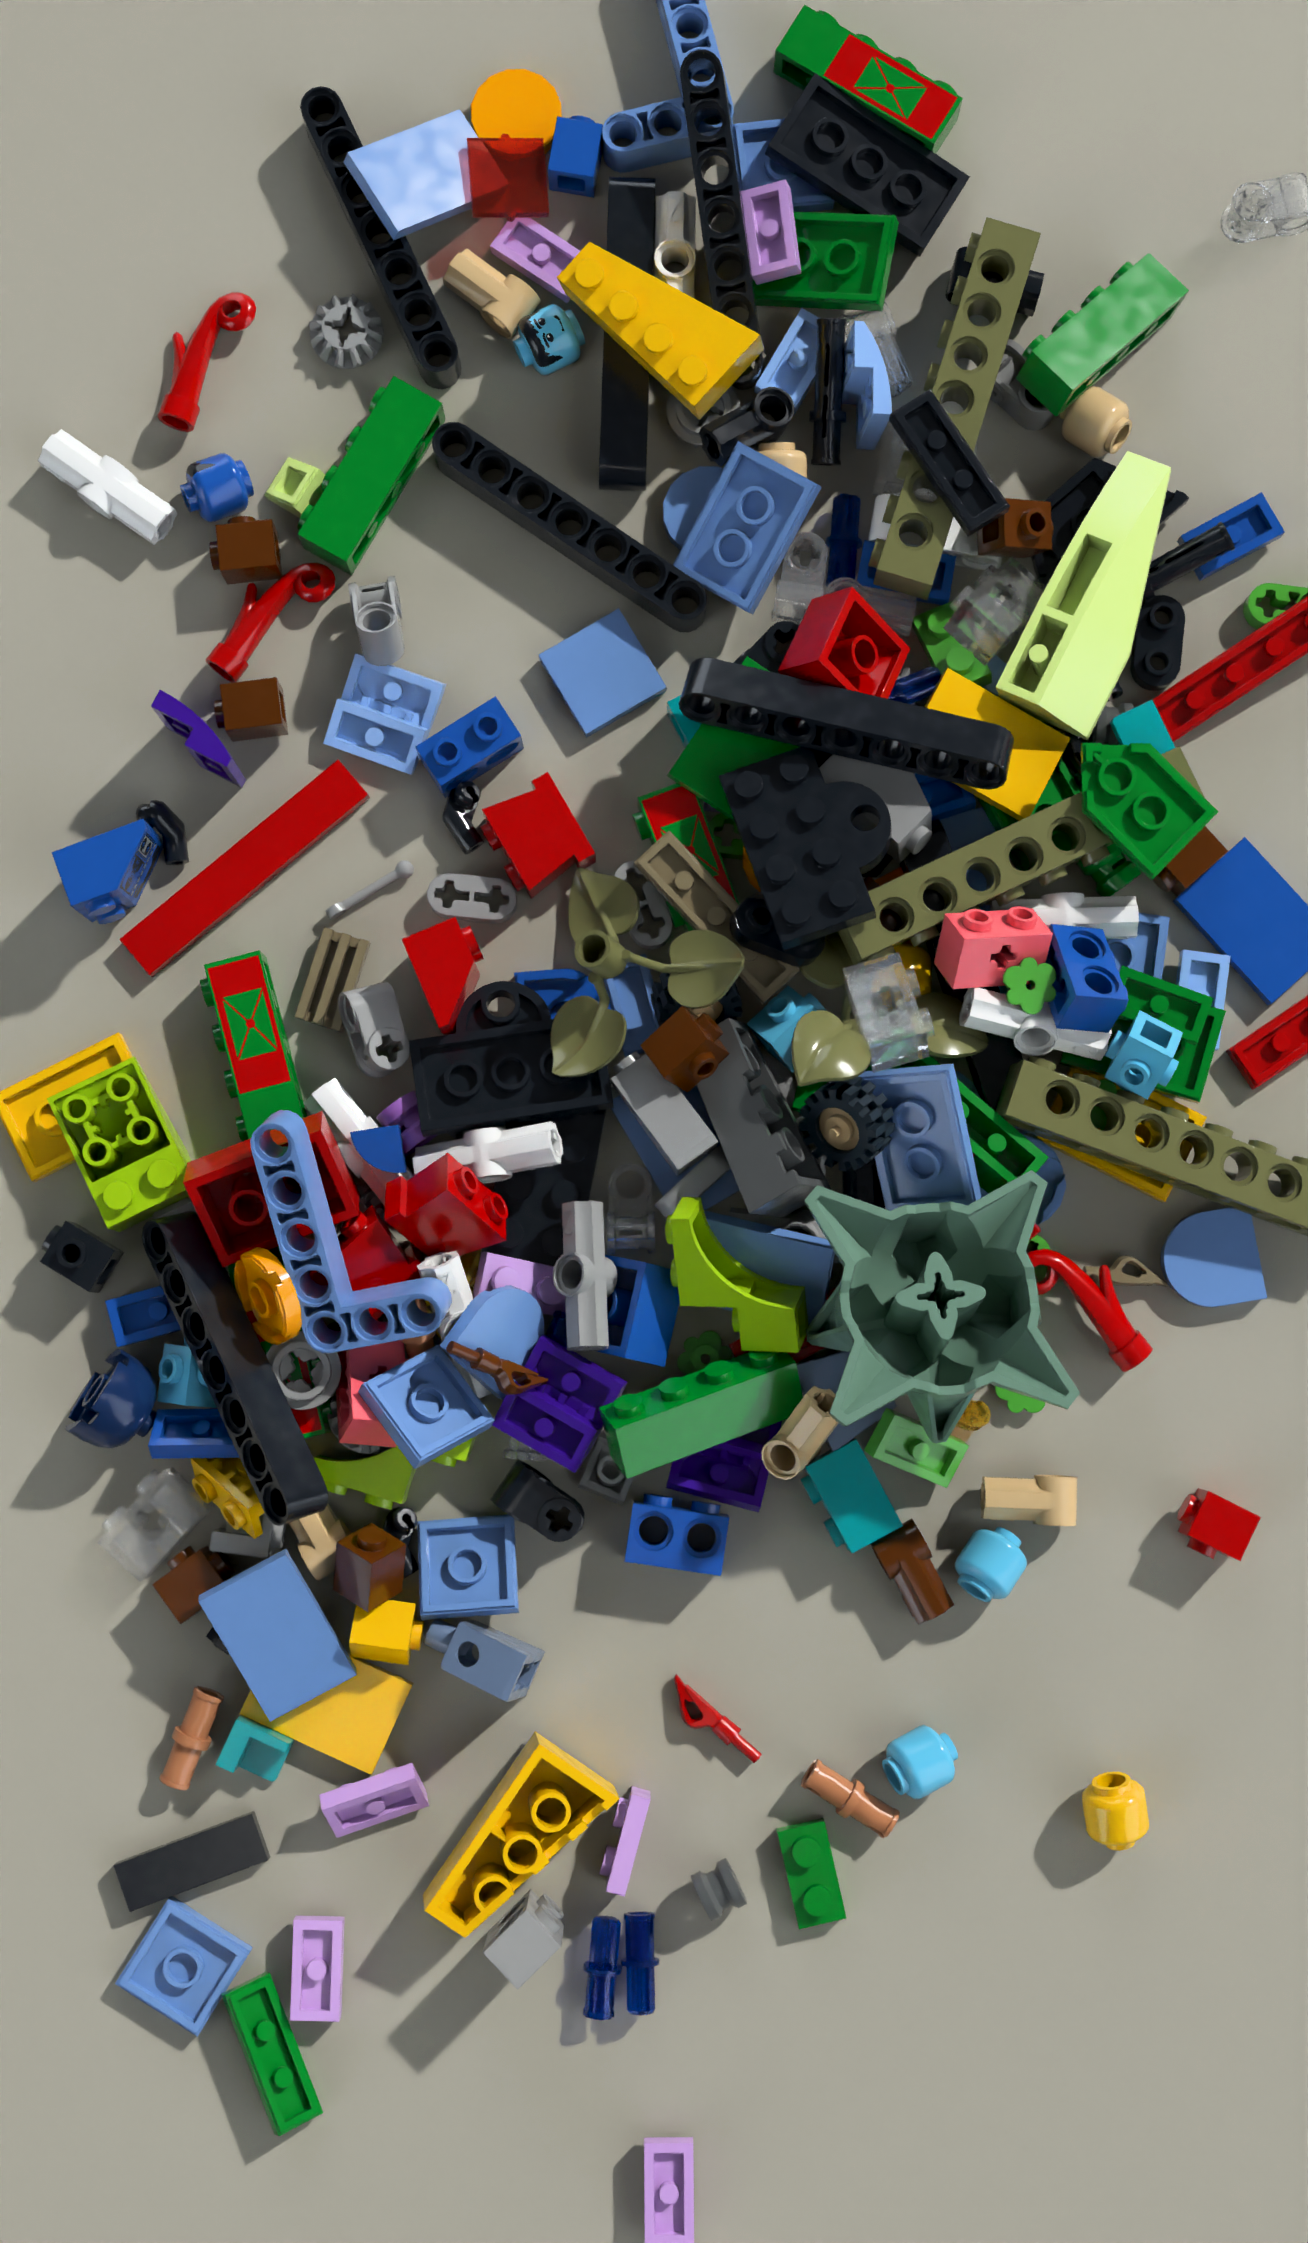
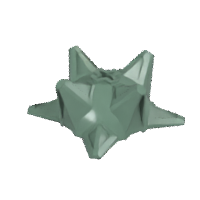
M1030 1170L969 1205L949 1201L903 1205L891 1211L819 1185L812 1190L804 1202L844 1267L839 1285L806 1328L807 1341L811 1345L850 1352L829 1413L833 1419L847 1427L907 1393L929 1440L933 1443H941L947 1441L976 1391L989 1384L1064 1409L1070 1407L1080 1392L1038 1328L1042 1324L1034 1266L1026 1252L1048 1184L1047 1181Z

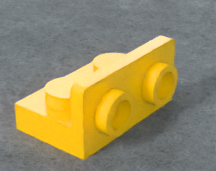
M190 1458L195 1478L192 1479V1485L198 1496L205 1503H210L211 1501L221 1509L226 1521L234 1529L242 1528L253 1539L262 1535L263 1530L259 1516L265 1512L240 1458Z

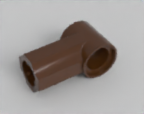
M911 1518L902 1523V1527L872 1542L870 1545L889 1580H894L910 1614L919 1625L945 1613L954 1606V1603L930 1560L933 1556L927 1543Z

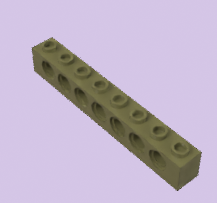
M986 217L981 235L973 232L971 234L964 261L972 263L968 278L958 276L950 302L952 305L959 306L955 320L945 319L937 344L938 348L945 349L941 365L931 363L923 391L931 389L940 404L953 401L961 405L964 410L959 414L947 412V414L973 452L1041 235L1039 232ZM994 272L999 274L1003 281L992 283L987 281L982 274ZM981 315L987 318L990 324L987 326H977L969 320V317ZM968 358L976 364L977 368L973 370L961 369L957 366L955 360ZM904 450L896 478L904 480L900 496L890 494L882 522L891 524L886 540L876 539L868 566L877 568L873 582L874 585L928 600L954 516L911 452ZM920 488H926L933 491L937 499L933 502H922L915 497L913 492ZM905 532H914L922 538L924 543L917 547H910L905 545L899 536Z
M1180 746L1161 754L1204 797ZM1082 792L868 891L875 908L876 918L840 930L838 933L854 966L867 960L872 968L895 957L897 953L894 947L911 940L913 947H917L939 936L940 933L937 927L943 924L945 913H962L969 909H980L981 906L994 900L997 901L999 907H1002L1024 896L1025 892L1022 887L1036 880H1039L1041 887H1044L1068 875L1065 867L1081 860L1083 866L1087 867L1110 855L1107 847L1114 843L1082 812ZM1054 830L1062 831L1068 835L1071 842L1070 851H1062L1054 845L1052 841V832ZM1010 850H1018L1026 855L1029 861L1027 871L1017 870L1011 865L1009 860ZM967 870H977L984 875L987 882L985 891H976L968 885L966 880ZM925 890H935L941 894L944 900L943 911H932L925 905L923 901ZM882 910H892L900 916L902 922L900 931L891 932L882 926L880 922V912Z
M1030 1056L1028 1061L1022 1060L1010 1066L995 1112L1013 1127L1308 1237L1307 1158L1293 1156L1292 1160L1278 1156L1276 1155L1277 1148L1273 1145L1258 1140H1249L1247 1144L1233 1139V1131L1226 1127L1206 1123L1204 1127L1188 1122L1189 1115L1181 1110L1171 1107H1161L1160 1111L1144 1105L1145 1098L1133 1092L1117 1090L1116 1094L1099 1088L1101 1084L1099 1080L1079 1073H1073L1072 1077L1055 1071L1056 1064L1039 1057ZM1050 1089L1058 1092L1062 1098L1063 1107L1059 1114L1053 1113L1046 1104V1095ZM1094 1106L1101 1108L1106 1114L1107 1123L1103 1131L1098 1130L1091 1122V1111ZM1139 1123L1144 1124L1150 1131L1151 1139L1147 1147L1139 1144L1136 1139L1135 1130ZM1184 1139L1189 1141L1194 1148V1158L1190 1164L1185 1162L1180 1155V1145ZM1228 1156L1232 1157L1238 1166V1173L1234 1180L1230 1179L1224 1170V1162ZM1272 1172L1281 1181V1191L1278 1196L1272 1194L1268 1186V1179Z

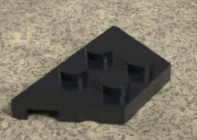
M1093 458L1045 500L1051 502V520L1054 527L1052 550L1031 556L1041 595L1081 523L1115 471V465ZM1167 490L1159 527L1187 503L1189 497L1185 493L1178 490L1173 493Z

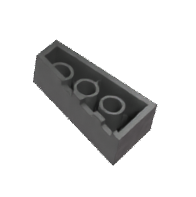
M727 1018L717 1024L723 1031V1035L718 1039L730 1054L718 1064L716 1071L711 1076L701 1080L696 1086L749 1214L785 1217L806 1205L804 1200L817 1185L830 1190L831 1187L816 1158L811 1154L810 1146L805 1145L803 1141L804 1135L800 1131L799 1125L747 1024Z

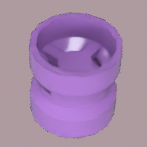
M415 1090L394 1101L376 1117L382 1127L400 1125L404 1157L414 1153L415 1148L426 1145L437 1136H422Z

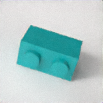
M853 1438L835 1451L829 1450L819 1455L804 1468L808 1475L801 1478L800 1481L813 1505L820 1501L823 1502L831 1517L825 1520L823 1524L836 1548L845 1544L848 1551L854 1553L903 1526L857 1439Z

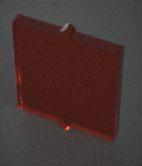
M502 134L501 138H467L472 218H506L507 221L513 222L515 218L549 217L543 138H510L508 134Z

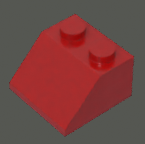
M849 587L811 600L778 672L791 677L888 699L911 648L853 587Z
M456 916L402 939L437 1025L443 1035L456 1033L457 1017L465 1000L474 992L480 977L476 962L484 960L470 925L461 929Z

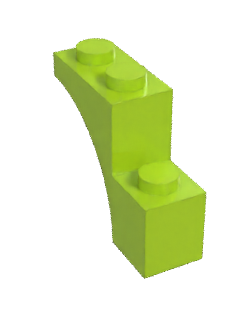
M682 1197L673 1214L668 1215L665 1224L666 1241L668 1244H673L674 1259L672 1260L670 1270L671 1284L673 1287H678L680 1306L733 1308L732 1327L734 1332H740L742 1351L799 1353L806 1337V1328L808 1327L805 1286L779 1283L746 1268L725 1250L712 1232L703 1210L701 1197Z
M475 1437L431 1461L450 1467H455L457 1460L468 1461ZM398 1446L392 1447L380 1454L359 1459H337L322 1455L314 1457L328 1492L346 1495L347 1489L350 1488L366 1493L364 1502L385 1509H392L394 1502L399 1504L406 1502L416 1470Z

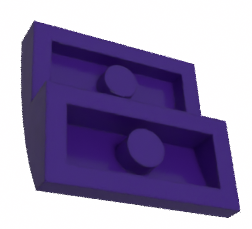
M159 690L151 707L165 726L187 739L184 746L200 767L242 788L246 778L214 731L186 705L164 691Z
M543 1335L539 1337L524 1367L538 1373L540 1377L548 1378V1382L545 1385L529 1389L520 1394L506 1395L492 1426L576 1473L603 1429L599 1407L610 1404L620 1397L628 1382L576 1352L567 1351V1347Z
M782 1421L673 1461L666 1488L759 1512L769 1471L763 1464L761 1452L764 1445L778 1433Z

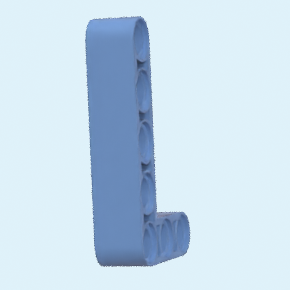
M656 0L681 97L617 112L605 121L602 128L603 158L607 166L612 170L626 173L691 157L680 78L682 62L691 52L708 50L719 58L722 65L705 0ZM692 31L694 33H697L699 36L693 39H687L682 37L680 34ZM701 69L694 75L705 74L711 79L705 82L691 79V83L696 87L704 88L709 86L715 78V73L709 69ZM726 80L731 123L733 128V102ZM701 121L698 126V132L704 136H712L720 130L722 122L717 125H709ZM664 127H671L678 132L672 136H664L658 131ZM619 138H627L633 143L627 147H619L613 142Z
M279 1110L272 1113L253 1132L250 1145L284 1267L297 1293L301 1308V1326L308 1344L319 1352L334 1353L425 1336L434 1332L441 1324L452 1303L451 1292L448 1286L441 1280L434 1277H424L356 1291L352 1290L307 1127L303 1119L292 1111ZM270 1129L281 1131L288 1140V1147L277 1145L270 1136ZM283 1177L295 1179L299 1183L302 1193H294L287 1189ZM296 1224L308 1226L313 1231L315 1240H309L301 1236ZM310 1271L322 1273L326 1277L328 1285L317 1284L312 1280ZM415 1299L429 1301L433 1305L435 1313L421 1311L417 1307ZM369 1308H377L384 1312L388 1322L375 1320L371 1316ZM323 1317H330L336 1320L341 1327V1331L329 1329L325 1325Z

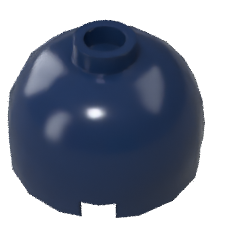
M122 1349L115 1350L105 1359L106 1362L112 1365L106 1374L95 1372L90 1378L68 1418L73 1420L74 1423L67 1425L65 1428L66 1431L82 1441L97 1447L115 1448L126 1444L136 1434L144 1437L151 1430L157 1412L153 1410L157 1399L156 1381L146 1366Z

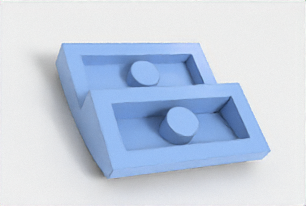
M854 321L844 345L842 404L856 405V449L875 450L892 413L890 385L881 352L872 333L864 321Z
M355 653L342 697L336 700L323 744L413 775L420 759L415 746L428 738L447 684L391 664L387 666L370 664L365 660L363 654Z

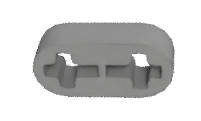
M634 861L622 864L614 875L626 882L627 874L630 872H635L637 878L644 877L634 866ZM647 881L642 884V893L645 900L639 902L638 919L629 932L637 945L644 949L653 950L659 949L670 939L672 921L663 896ZM643 909H649L654 922L662 920L664 926L659 928V937L651 939L648 933L640 934L638 931L643 926V916L641 913Z
M446 873L435 877L427 890V898L431 908L437 915L446 919L456 916L457 920L497 924L509 920L515 914L517 908V896L512 885L506 880L499 878ZM452 884L456 893L469 895V901L453 900L451 908H445L442 899L437 898L436 895L437 892H445L447 885ZM499 889L503 898L508 899L509 903L508 905H500L498 913H492L489 904L475 902L476 896L491 897L493 890Z
M721 1144L654 1205L666 1219L668 1215L673 1214L682 1197H700L731 1169Z

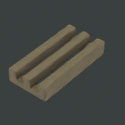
M324 927L294 1017L342 1032L344 1025L340 1017L339 1007L337 1006L334 1019L327 1018L326 1014L348 948H354L356 952L342 992L356 989L371 943L367 940L357 939L351 935L341 934ZM335 942L338 943L316 1013L314 1014L309 1011L331 944Z

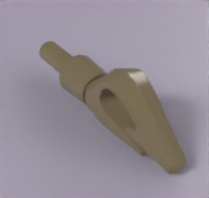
M1125 1255L1117 1258L1109 1268L1113 1285L1152 1286L1155 1284L1167 1287L1166 1281L1132 1256ZM1125 1264H1131L1139 1268L1143 1274H1138L1137 1277L1123 1273L1122 1268ZM1083 1266V1271L1100 1287L1099 1267Z

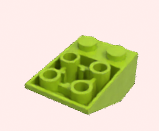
M135 1056L47 1098L108 1229L118 1232L124 1231L152 1217L154 1212L189 1197L183 1180L187 1163L192 1160Z

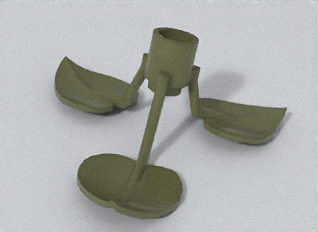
M577 868L569 895V929L576 943L574 950L575 958L580 965L591 971L588 981L594 984L599 996V1002L590 996H578L567 1001L557 1012L551 1029L552 1073L560 1077L584 1076L603 1068L620 1052L626 1037L627 1023L622 1014L615 1010L607 1009L610 998L602 981L603 979L614 978L621 974L628 962L661 973H671L667 985L671 997L684 1007L701 1009L719 1001L740 975L745 962L741 950L725 936L701 929L685 932L673 940L669 949L671 964H663L625 950L619 943L617 936L628 933L636 924L640 909L637 892L629 883L616 876Z
M838 931L825 936L826 944L824 950L814 962L807 966L799 967L802 974L814 984L828 989L838 988L843 985L845 990L840 1018L825 1010L811 1011L800 1018L794 1029L791 1054L795 1077L800 1087L818 1082L845 1081L858 1077L869 1066L871 1052H878L883 1043L906 1027H912L910 1039L913 1045L922 1052L936 1057L959 1058L972 1056L984 1051L989 1045L988 1037L984 1031L959 1025L963 1002L954 996L939 992L927 993L916 998L911 1007L913 1017H903L878 1037L874 1038L871 1028L866 1022L860 1019H850L855 990L853 983L869 981L874 974V967L871 968L867 960L854 966Z

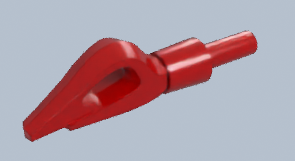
M676 1673L674 1681L684 1723L694 1729L710 1727L727 1746L732 1743L749 1760L755 1763L762 1754L739 1734L741 1728L726 1716H722L689 1685H685ZM686 1700L695 1703L701 1713V1717L697 1719L690 1717L686 1708Z

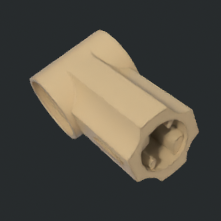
M467 248L463 252L456 254L449 263L446 274L443 277V283L447 288L479 310L483 320L494 331L507 339H513L518 332L519 321L533 313L541 302L537 293L525 281L512 274L505 277Z
M813 1386L805 1394L778 1433L764 1445L761 1452L762 1461L770 1474L783 1480L792 1479L820 1454L823 1443L839 1424L829 1414L836 1395L831 1389H820Z
M1034 1475V1478L982 1476L980 1489L981 1518L1008 1521L1029 1520L1033 1521V1524L1047 1526H1076L1077 1477L1062 1475Z
M327 1503L324 1511L289 1522L299 1540L297 1547L301 1557L313 1577L318 1581L334 1572L337 1541L351 1534L345 1523L340 1518H336Z

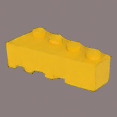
M590 241L557 276L565 294L699 420L764 351L761 335Z
M535 1731L423 1893L424 1911L466 1938L513 1896L514 1891L531 1875H536L549 1863V1859L570 1840L574 1841L588 1828L587 1825L603 1810L607 1811L620 1799L615 1786Z

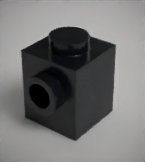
M65 1221L62 1227L56 1225L47 1235L42 1245V1250L46 1251L40 1262L86 1291L99 1293L124 1252L81 1225Z

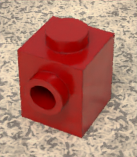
M1198 1488L1195 1495L1189 1494L1185 1498L1179 1509L1177 1520L1182 1523L1178 1532L1190 1537L1187 1547L1211 1559H1214L1218 1551L1232 1559L1241 1561L1261 1517L1210 1491Z

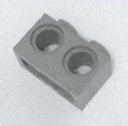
M530 1889L488 1931L483 1954L517 1990L561 1947L564 1923L560 1919L564 1916L563 1912L549 1896L543 1894L539 1898Z

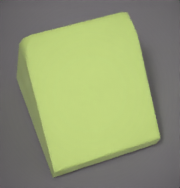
M288 457L264 496L300 518L306 507L310 504L315 506L322 495L321 485L325 474L319 468Z

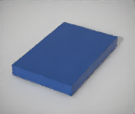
M1246 837L1239 841L1172 901L1220 954L1231 956L1230 965L1267 1005L1272 1004L1308 972V905Z

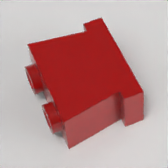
M548 772L531 781L533 791L482 809L487 822L480 826L483 835L493 851L502 848L510 862L503 867L517 892L525 888L531 899L575 863L578 868L585 869L596 862V854Z
M449 1153L443 1155L409 1180L399 1176L386 1183L384 1220L428 1257L439 1252L456 1251L460 1257L461 1255L506 1241L508 1208L504 1199L498 1193H493L477 1179L470 1168L464 1167Z
M373 1205L364 1213L359 1211V1216L348 1219L341 1225L339 1230L341 1234L337 1237L353 1291L421 1278L417 1265L425 1260L424 1257L411 1244L405 1250L402 1249ZM310 1271L312 1280L317 1284L328 1285V1281L322 1273ZM369 1308V1312L375 1320L384 1313L377 1308Z

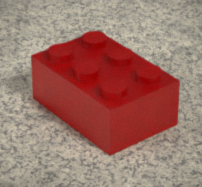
M323 1111L302 1118L308 1130L334 1225L359 1216L360 1194ZM276 1129L270 1131V1136L277 1145L288 1147V1140L281 1131ZM251 1138L190 1161L186 1166L183 1184L222 1267L236 1263V1261L241 1260L240 1255L257 1247L268 1250L278 1247L251 1151ZM283 1177L287 1189L294 1193H302L301 1187L295 1179ZM296 1224L301 1236L304 1237L313 1233L308 1226Z

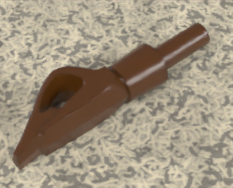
M450 1341L447 1345L446 1351L469 1361L472 1369L492 1376L498 1389L505 1395L520 1394L529 1389L545 1385L548 1382V1378L540 1377L538 1373L517 1363L500 1359L498 1356L482 1348L473 1350L454 1341Z

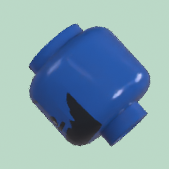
M220 453L191 463L186 470L187 483L180 485L181 494L188 511L191 513L197 510L200 516L210 523L244 512L248 506V498L254 495L252 482L242 460L234 461L226 453Z

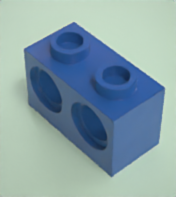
M496 696L415 746L421 762L445 798L448 797L451 789L456 788L462 781L472 782L524 749L521 734Z
M1051 924L1049 929L1053 935L1046 963L1050 964L1056 971V979L1052 984L1056 990V996L1054 1000L1048 1002L1056 1028L1109 1033L1119 1015L1125 1011L1129 999L1127 988L1123 985L1115 964L1114 954L1110 950L1103 929Z
M644 1493L643 1502L633 1500L624 1562L721 1576L730 1517L728 1514L720 1513V1504L692 1500L691 1509L672 1506V1497ZM657 1516L666 1522L668 1531L664 1539L655 1543L643 1539L639 1532V1527L647 1517ZM699 1523L708 1524L715 1531L713 1544L704 1550L693 1548L687 1540L689 1530Z

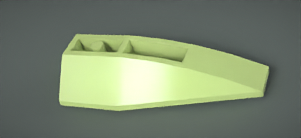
M1126 452L1081 523L1041 595L995 686L1001 699L1040 721L1083 739H1089L1131 654L1170 479L1171 467L1135 453Z

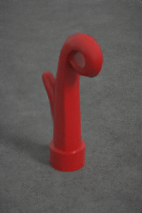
M231 292L219 297L203 315L190 339L187 349L183 336L179 332L173 334L174 369L169 394L164 396L158 413V419L162 423L175 430L183 432L193 431L200 412L198 402L220 328L228 331H241L251 325L255 319L256 306L250 296L240 292ZM235 310H240L239 314L235 317H228Z
M318 562L304 563L296 566L278 579L257 602V587L254 583H249L246 588L241 611L230 633L223 643L219 642L205 659L206 663L231 683L237 682L249 667L247 661L293 595L296 593L307 602L317 603L325 600L335 588L336 578L333 571L328 566ZM315 579L320 580L316 587H306V582Z
M1041 1249L1027 1253L1034 1267L1038 1265L1047 1266L1045 1278L1037 1283L1038 1295H1043L1050 1291L1060 1277L1110 1349L1108 1355L1122 1372L1133 1369L1150 1355L1153 1348L1138 1330L1135 1331L1126 1317L1114 1290L1110 1269L1107 1265L1099 1267V1288L1089 1275L1071 1259L1059 1252Z

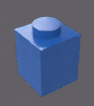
M557 116L547 169L549 190L595 197L603 153V124L595 123L592 119L585 116H572L570 118Z

